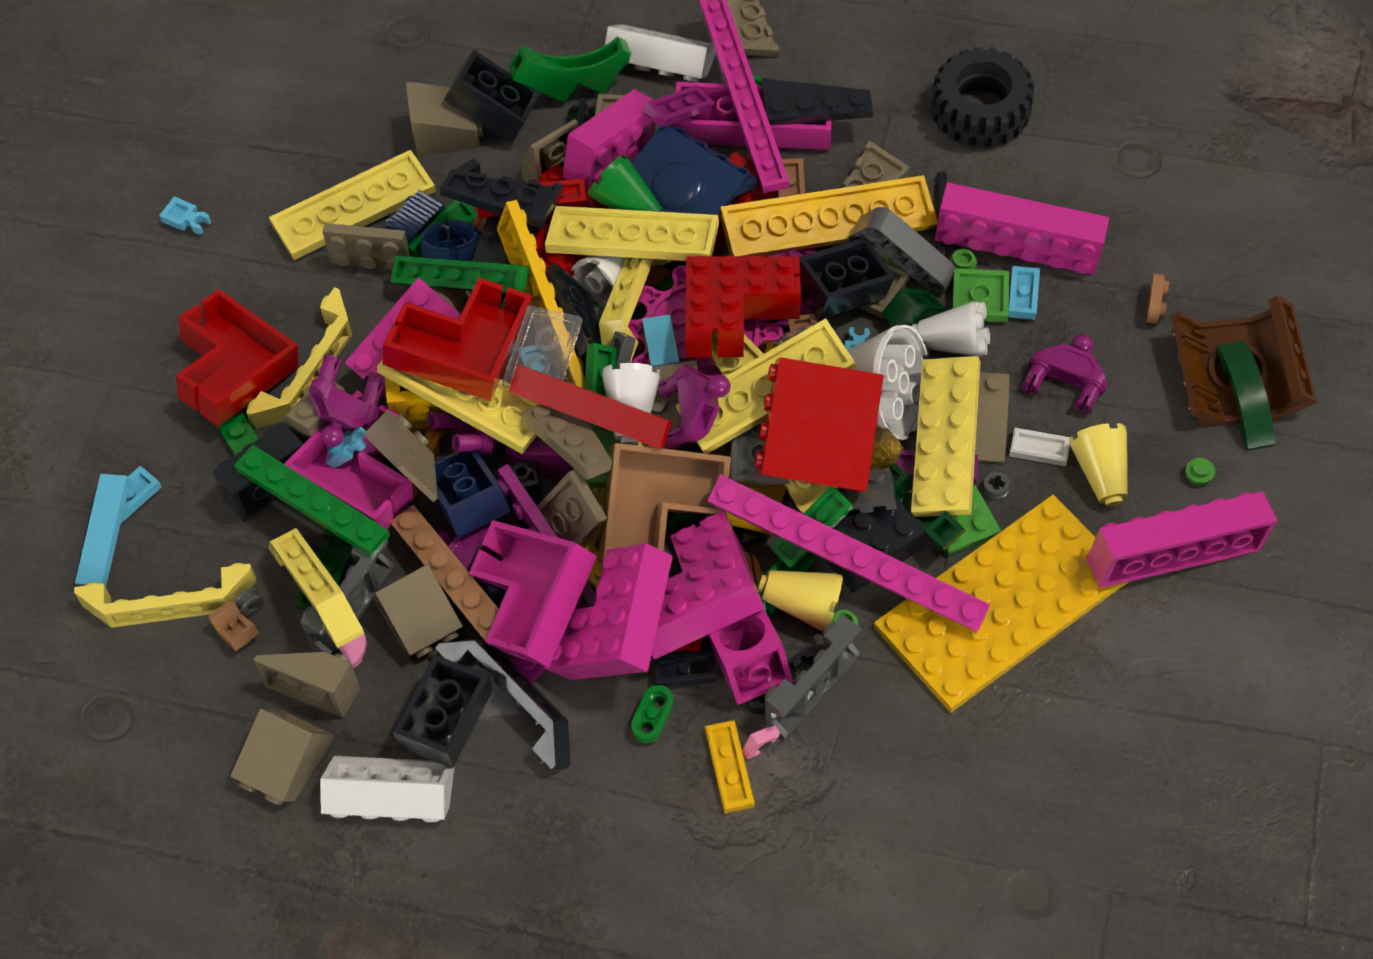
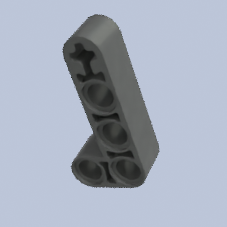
M877 207L859 217L848 237V242L866 237L873 248L877 247L926 290L937 295H942L946 292L954 276V264L907 223L885 207Z

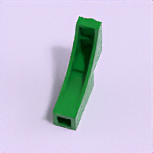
M618 36L601 48L574 56L546 55L521 46L509 63L508 68L512 80L565 103L568 97L576 91L578 83L604 94L609 86L614 84L618 73L628 64L632 54L627 41Z

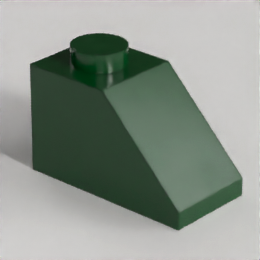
M900 288L881 313L888 320L887 324L890 328L896 325H909L912 327L913 324H918L920 320L945 312L947 309L930 291Z

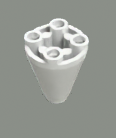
M972 301L920 320L918 324L912 325L920 334L922 340L926 342V349L966 356L983 357V355H987V344H990L989 328H984L983 319H986L987 316L985 302Z

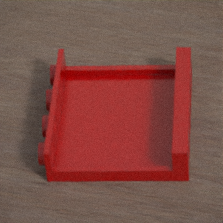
M782 357L776 359L775 364H770L767 380L772 382L771 391L765 394L763 410L767 411L766 422H761L759 429V439L763 440L762 450L756 452L754 469H758V476H769L848 489L851 492L857 493L866 492L884 375Z

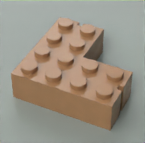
M619 443L609 446L608 455L612 460V470L607 471L603 511L607 520L601 525L598 563L603 564V559L608 549L628 548V546L647 543L664 552L667 512L709 517L724 511L709 504L707 500L720 474L729 478L731 457Z

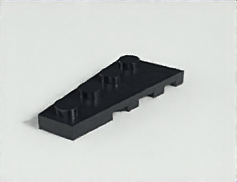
M762 78L765 113L770 126L873 117L870 90Z
M452 169L440 187L441 196L502 215L506 202L517 200L520 210L523 209L526 213L527 224L538 228H543L563 193V184L560 183L546 186L540 185V181L529 180L528 183L512 181V177L501 176V178L492 179L488 178L487 174Z
M554 262L546 269L577 347V354L586 364L587 345L592 343L602 345L591 292Z

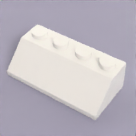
M623 24L608 26L605 45L617 36L626 40L632 54L628 63L635 64L634 68L638 70L649 71L650 68L659 69V74L674 76V73L684 75L683 79L698 82L699 78L707 77L716 55L712 43Z
M334 756L320 779L321 814H330L336 818H343L348 815H358L364 819L392 817L393 820L404 821L409 818H420L425 822L444 820L450 807L454 768L431 760Z

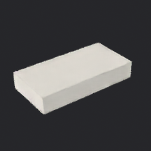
M1014 428L1009 457L1066 467L1070 437Z

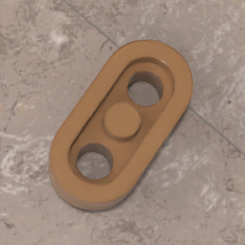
M1153 273L1146 318L1147 323L1158 324L1159 319L1165 318L1167 303L1162 302V297H1167L1169 281L1164 280L1165 274Z

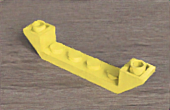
M625 257L599 321L602 345L611 346L615 331L626 333L636 339L628 325L652 266L664 265L669 263L670 260ZM637 339L635 340V344H634V348H633V352H632V356H631L630 363H631V361H632V358H633V356H634L635 350H636L637 345H638V343H639Z
M334 287L329 296H325L321 302L320 309L324 322L329 325L325 331V336L319 344L313 347L309 359L304 365L299 367L295 379L290 386L285 387L281 398L278 399L261 391L256 399L249 403L246 414L252 428L258 429L283 422L286 415L309 391L312 380L318 378L324 355L337 357L351 338L352 331L338 288Z
M297 528L270 541L268 545L269 551L280 566L284 565L319 614L325 631L337 648L365 634L343 592Z
M235 563L228 567H221L222 588L219 589L209 587L202 591L189 593L180 591L172 595L159 597L150 595L143 599L130 601L120 599L114 603H111V596L104 583H88L84 586L74 587V593L85 609L113 628L212 614L229 600L235 602V599L242 591L251 588L256 583V576L251 564Z

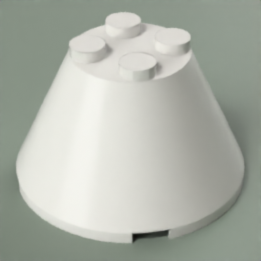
M896 325L847 351L856 364V368L853 370L884 375L876 430L892 439L904 440L909 438L908 434L911 431H917L922 360H924L923 355H927V350L920 334L909 325Z

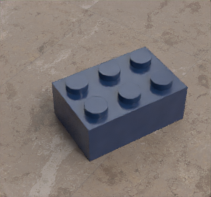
M477 451L453 452L435 461L438 497L435 502L458 538L472 533L477 528L492 522V520L496 521L511 512L501 486Z

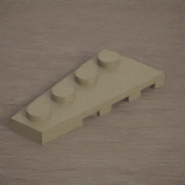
M727 0L745 55L778 58L779 48L774 43L772 29L767 25L766 14L759 1Z
M869 141L863 155L855 163V168L851 175L847 176L844 181L843 188L903 179L910 174V167Z
M542 404L522 412V422L586 480L612 470L611 458L587 421Z

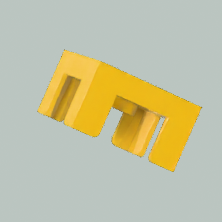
M385 377L388 409L401 414L412 425L408 429L409 431L429 429L427 421L429 412L445 411L411 391H401L399 384Z

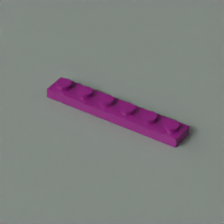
M507 464L498 469L497 482L501 486L504 496L508 495L514 503L512 509L519 520L524 519L530 527L528 528L530 531L558 538L510 466ZM587 581L577 602L579 609L593 607L595 604L596 594Z

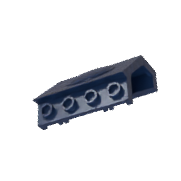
M659 127L632 162L663 208L662 212L718 215L719 218L721 206H728L736 196L754 189L758 181L746 168L738 167L730 162L728 157L716 153L708 148L706 143L694 139L684 129L679 127ZM670 260L677 266H686V261Z

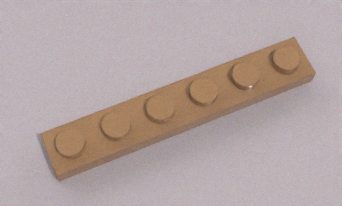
M414 505L410 506L391 520V525L424 566L429 565L439 585L485 641L499 609L475 579L469 575L466 568Z

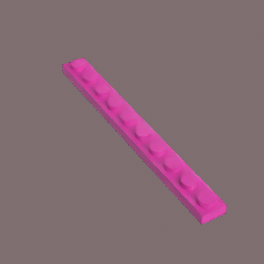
M698 0L762 192L768 193L789 188V179L727 0Z
M721 474L707 500L709 504L976 633L990 607V604Z

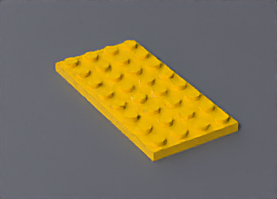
M1052 495L936 578L990 604L977 633L908 599L875 621L874 629L948 711L952 713L1128 582L1099 589L1086 560L1096 537Z

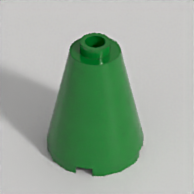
M626 155L615 159L600 174L602 176L599 180L600 184L598 185L594 182L587 194L590 198L609 209L663 211V208Z

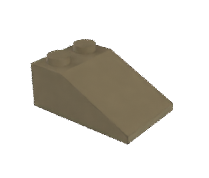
M575 119L530 145L520 162L522 177L526 183L534 179L540 181V175L556 164L564 168L568 134L578 128V122Z
M980 372L975 455H978V463L1002 465L1005 463L1010 374Z
M387 410L363 435L434 502L438 497L434 454L426 447L429 441L418 430L412 434L408 430L412 425L401 414L395 417Z
M326 652L256 655L253 660L265 687L344 719L360 690L351 661L340 654L333 656Z

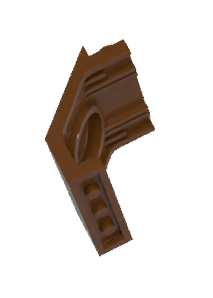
M1276 296L1268 300L1269 310L1247 318L1199 322L1182 312L1171 316L1173 324L1172 334L1178 347L1177 358L1182 366L1184 375L1182 381L1187 389L1189 398L1188 408L1191 414L1197 417L1199 427L1238 424L1241 422L1228 373H1224L1216 349L1217 345L1245 340L1258 366L1272 420L1282 419L1317 403L1294 306L1291 302Z

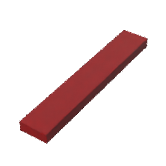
M517 364L509 389L510 393L658 449H664L672 421L523 365Z

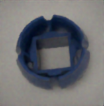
M450 220L449 225H445L441 221L429 226L422 234L420 245L422 258L472 262L480 239L476 226L462 220Z

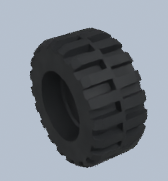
M975 47L973 51L968 49L960 51L958 56L954 54L948 58L947 63L944 62L935 75L932 96V115L934 121L938 123V128L943 133H948L947 137L953 141L959 140L961 145L967 147L970 144L976 145L975 148L983 149V146L997 147L1001 142L1006 144L1013 140V136L1015 138L1019 136L1030 120L1034 96V82L1031 78V73L1026 67H1023V63L1019 59L1011 58V54L1005 51L1003 53L997 52L996 48L982 50V47ZM973 91H987L996 94L1002 101L990 105H980L968 101L963 95Z

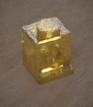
M888 428L875 431L870 471L896 464L904 449Z

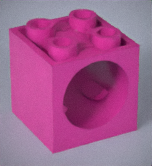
M764 609L708 635L717 664L737 705L767 693L772 686H779L784 679L790 683L793 682L783 644Z

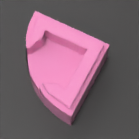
M365 634L338 648L341 654L351 661L353 669L361 663L366 651L367 639Z
M773 725L750 734L742 749L746 759L759 755L761 753L759 748L765 743L771 742L773 744L780 735L777 727Z

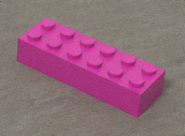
M676 82L675 92L697 85L714 101V104L709 111L673 123L672 128H682L689 136L710 145L747 146L726 84ZM756 85L765 110L762 85ZM832 121L770 126L778 148L830 150Z
M947 182L940 208L935 241H942L948 245L954 244L968 247L972 250L991 252L999 256L1023 259L1026 262L1046 264L1054 268L1069 269L1081 274L1095 275L1106 237L1109 217Z
M1263 491L1253 494L1245 492L1227 500L1219 498L1209 504L1200 506L1193 504L1174 512L1167 510L1152 517H1136L1129 522L1121 524H1106L1099 529L1086 560L1099 589L1259 552L1278 520Z

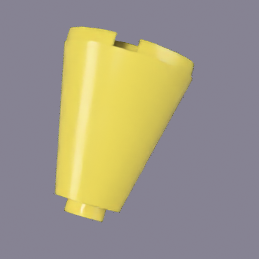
M1109 423L1092 426L1077 432V439H1074L1072 436L1069 438L1070 447L1099 503L1106 504V507L1118 506L1128 496L1127 431L1125 425L1117 423L1118 428L1110 429Z
M769 570L768 576H761L758 592L763 593L762 600L808 625L824 631L827 625L832 622L835 604L838 602L843 577L835 573Z

